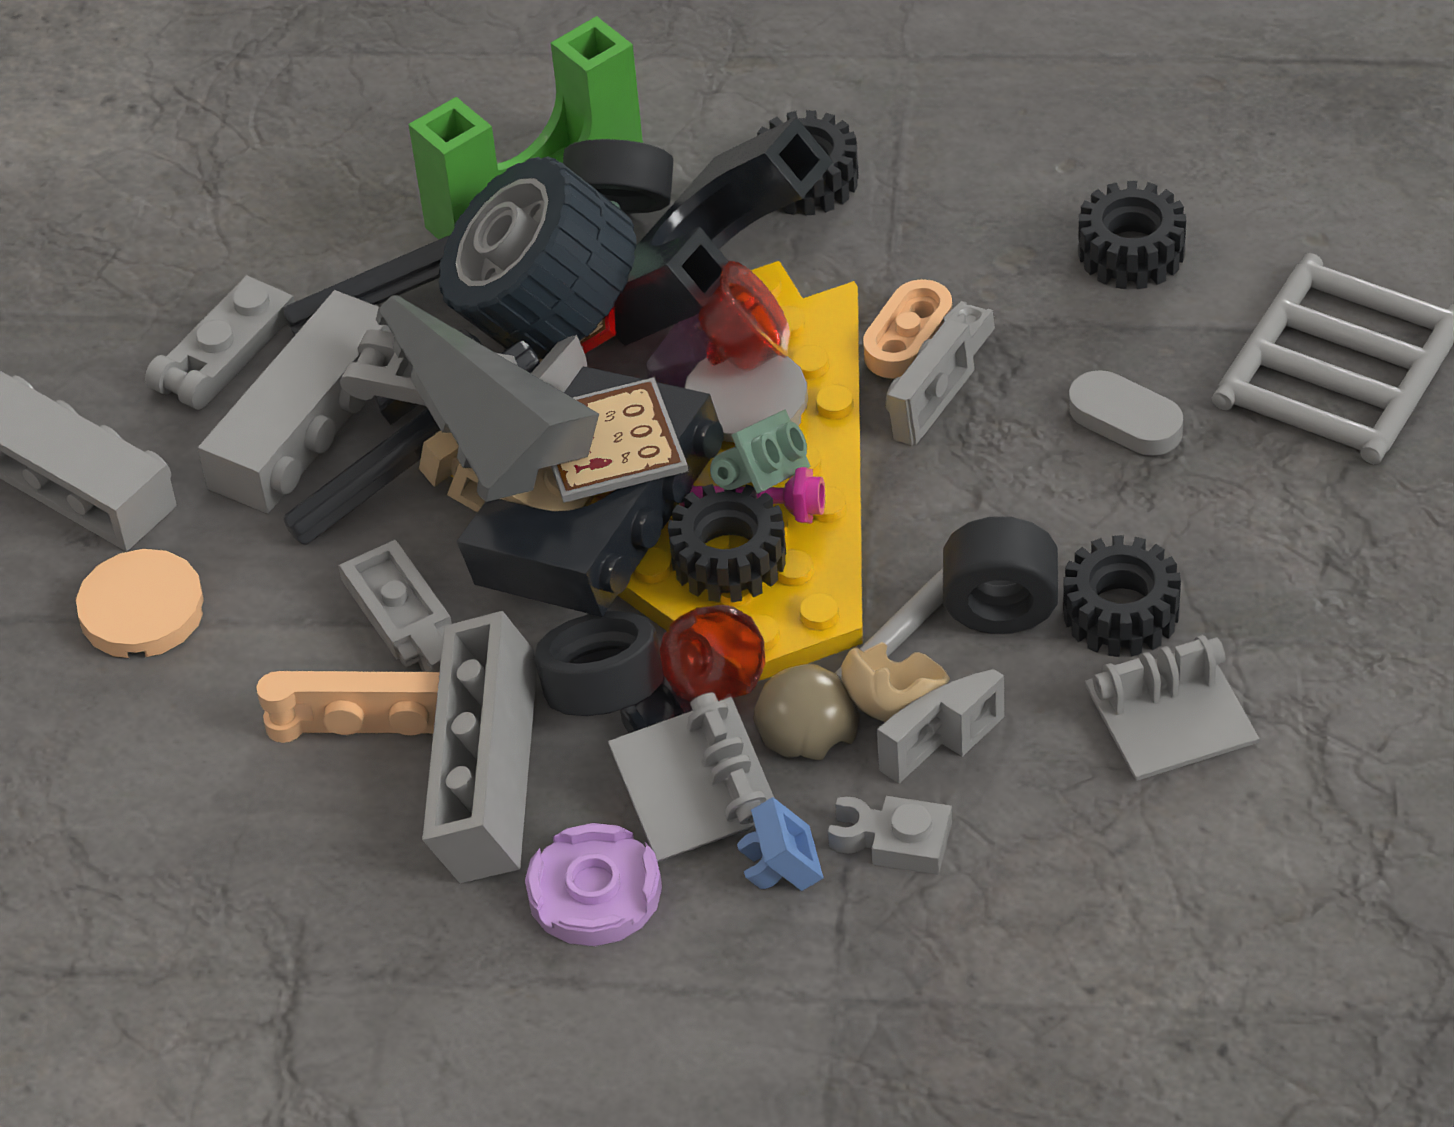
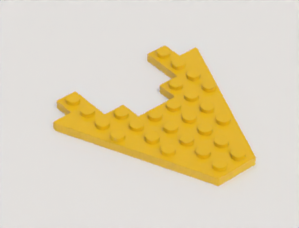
M780 261L737 274L725 288L726 296L756 346L767 347L786 354L801 367L807 382L808 403L807 409L805 408L801 415V423L798 427L801 429L807 443L806 457L811 466L808 469H813V477H823L824 512L822 515H813L812 524L797 522L784 504H773V507L779 505L782 511L785 529L786 564L783 572L777 571L778 581L772 587L762 581L763 593L756 597H752L748 589L741 591L742 601L731 602L730 593H722L720 602H714L708 599V589H705L699 597L690 593L689 582L682 586L676 579V570L673 571L668 533L669 521L662 529L658 542L655 546L649 548L632 573L626 589L617 595L743 686L772 677L789 667L808 664L863 644L858 286L853 281L802 298ZM723 441L718 454L735 447V443ZM714 458L710 459L693 484L694 486H707L710 484L718 486L713 481L710 473L711 462ZM793 476L772 487L784 488L787 481ZM614 490L595 495L591 504L605 498ZM725 535L708 541L706 545L717 549H732L744 545L750 540L741 536Z

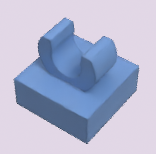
M774 797L751 809L756 831L745 835L738 842L737 846L738 850L753 862L760 858L761 860L744 871L746 879L758 888L766 889L772 887L784 877L801 891L824 879L811 829L807 823Z

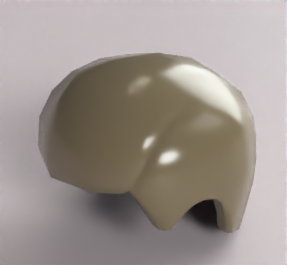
M814 664L789 667L769 679L759 694L753 716L755 725L767 748L784 757L803 756L814 760H823L828 750L840 741L847 744L853 743L856 738L860 718L857 706L849 697L842 679L837 674Z

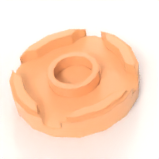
M139 549L119 553L100 563L82 581L76 597L78 618L82 632L95 648L114 657L129 658L128 652L137 653L142 651L145 652L146 657L163 654L183 643L199 626L203 615L202 604L204 598L198 573L187 560L163 550Z

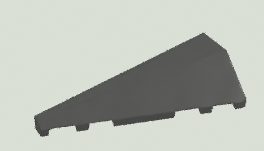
M398 295L391 296L378 309L377 323L379 325H388L394 335V352L398 358H407L413 367L411 381L441 432L452 433L459 445L457 459L463 468H472L478 477L477 493L485 502L533 491L540 468L588 457L599 413Z

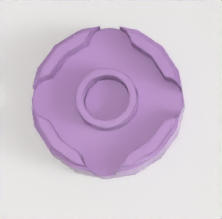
M591 823L567 828L553 836V844L547 846L542 853L539 848L530 859L525 884L531 914L546 933L566 943L598 946L621 941L643 928L657 910L662 884L656 855L646 842L645 848L641 842L633 838L632 832L620 826Z

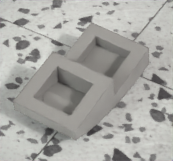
M995 669L963 677L925 694L894 714L877 729L879 771L900 784L941 744L963 757L1004 718V675Z

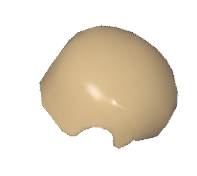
M881 642L864 652L858 648H853L848 652L841 665L842 682L849 697L860 710L872 718L886 722L913 701L948 684L950 678L942 666L920 652L912 653L901 662H894L887 657V645Z

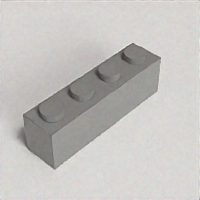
M336 290L331 293L198 446L208 490L267 514L285 494H289L294 490L301 474L318 454L324 453L330 447L338 430L352 414L359 412L366 403V400L358 399L348 394L341 387L340 379L350 363L357 362L360 354L357 347L367 330L377 329L391 332L388 325H379L376 321L377 312L380 307Z
M0 371V479L126 552L177 507L170 480L172 476L170 468L158 454L149 450L144 452L124 441L112 428L106 425L99 427L78 415L66 402L61 400L55 402L34 390L23 378L19 376L11 377Z
M503 611L444 626L422 840L460 884L520 870L537 667L534 659L535 651Z

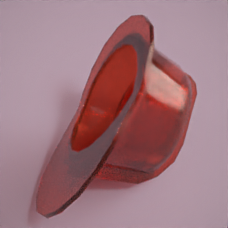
M728 261L723 266L719 287L705 303L698 315L699 324L709 339L706 347L708 362L715 366L728 360L736 368L748 372L778 355L786 358L788 356L787 349L790 331L782 308L765 284L750 269L739 262Z

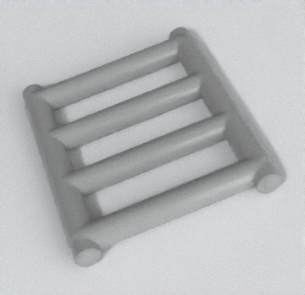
M1307 253L1303 256L1300 263L1296 265L1227 370L1212 396V402L1222 410H1229L1234 404L1361 450V457L1366 462L1379 464L1393 445L1454 344V304L1445 309L1324 267L1323 261L1319 256ZM1314 288L1433 331L1423 348L1304 307L1300 303L1309 289ZM1285 326L1409 370L1397 388L1274 343ZM1262 365L1382 408L1384 411L1375 426L1371 428L1249 384L1259 366Z

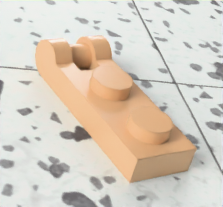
M276 671L264 675L258 681L256 687L260 706L265 710L263 718L266 733L270 739L276 742H291L302 733H336L340 735L355 733L433 734L440 672Z

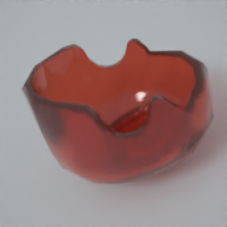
M728 605L698 607L680 615L670 623L669 630L664 633L660 646L663 675L675 694L690 702L706 693H715L718 701L729 697L734 699L748 695L755 689L766 665L764 637L753 618Z

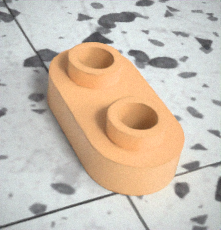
M913 280L901 285L894 292L864 334V361L870 371L878 376L896 379L904 374L916 359L922 344L935 335L944 323L943 317L952 310V296L945 286L932 280Z

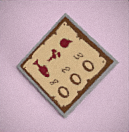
M654 377L573 397V399L599 413L589 455L586 458L551 466L563 503L688 471L687 462Z

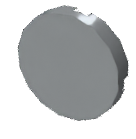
M741 345L715 352L696 365L687 377L685 385L686 389L711 395L719 422L723 428L725 437L723 441L734 442L732 434L786 409L790 420L799 426L801 415L805 408L807 409L808 389L801 367L786 354L762 346Z

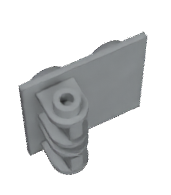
M1200 635L1196 636L1192 642L1176 646L1175 653H1172L1167 646L1158 648L1157 659H1154L1149 652H1144L1139 655V658L1121 664L1113 665L1108 663L1103 665L1102 673L1095 674L1092 679L1085 680V686L1135 781L1259 743L1260 738L1218 664L1224 663L1226 659L1224 648L1219 638L1216 637L1208 640L1206 636Z
M715 693L703 694L690 702L693 711L608 741L609 748L648 843L656 855L657 863L755 827L751 809L774 797L732 697L718 701Z

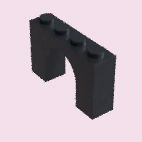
M797 117L715 156L636 245V249H634L635 260L627 278L628 282L614 303L615 335L624 346L706 311L738 274L737 270L719 249L753 222L802 199L832 165L833 161Z
M583 366L564 393L573 398L644 379ZM656 382L687 462V472L616 489L605 498L593 504L573 510L550 511L502 499L485 502L457 540L474 585L603 617L617 595L626 589L632 573L649 548H652L658 542L662 529L671 518L675 506L684 502V497L691 492L692 485L710 459L718 454L725 437L711 395Z

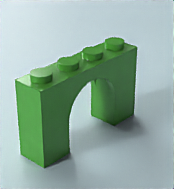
M597 16L552 41L551 51L556 84V100L552 114L538 138L522 153L505 162L497 164L492 126L457 97L409 123L425 228L438 240L451 235L455 228L454 225L460 215L468 208L472 199L496 176L507 171V168L517 163H523L527 159L551 157L563 163L564 149L572 143L585 140L615 139L643 143L632 43Z

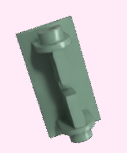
M786 409L732 434L731 436L736 447L716 455L711 462L710 473L713 481L723 489L732 490L752 482L758 494L795 475L797 468L811 467L806 457L807 443L798 425L790 420Z

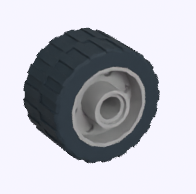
M551 157L527 159L523 163H517L507 168V171L492 179L472 199L465 212L460 215L444 247V255L439 267V274L441 275L439 288L440 293L443 294L444 302L451 309L505 349L517 341H524L534 350L538 359H544L559 341L577 335L580 341L585 336L590 335L615 306L614 303L620 293L623 292L628 282L627 278L630 270L633 268L636 234L633 232L634 225L625 212L563 163Z

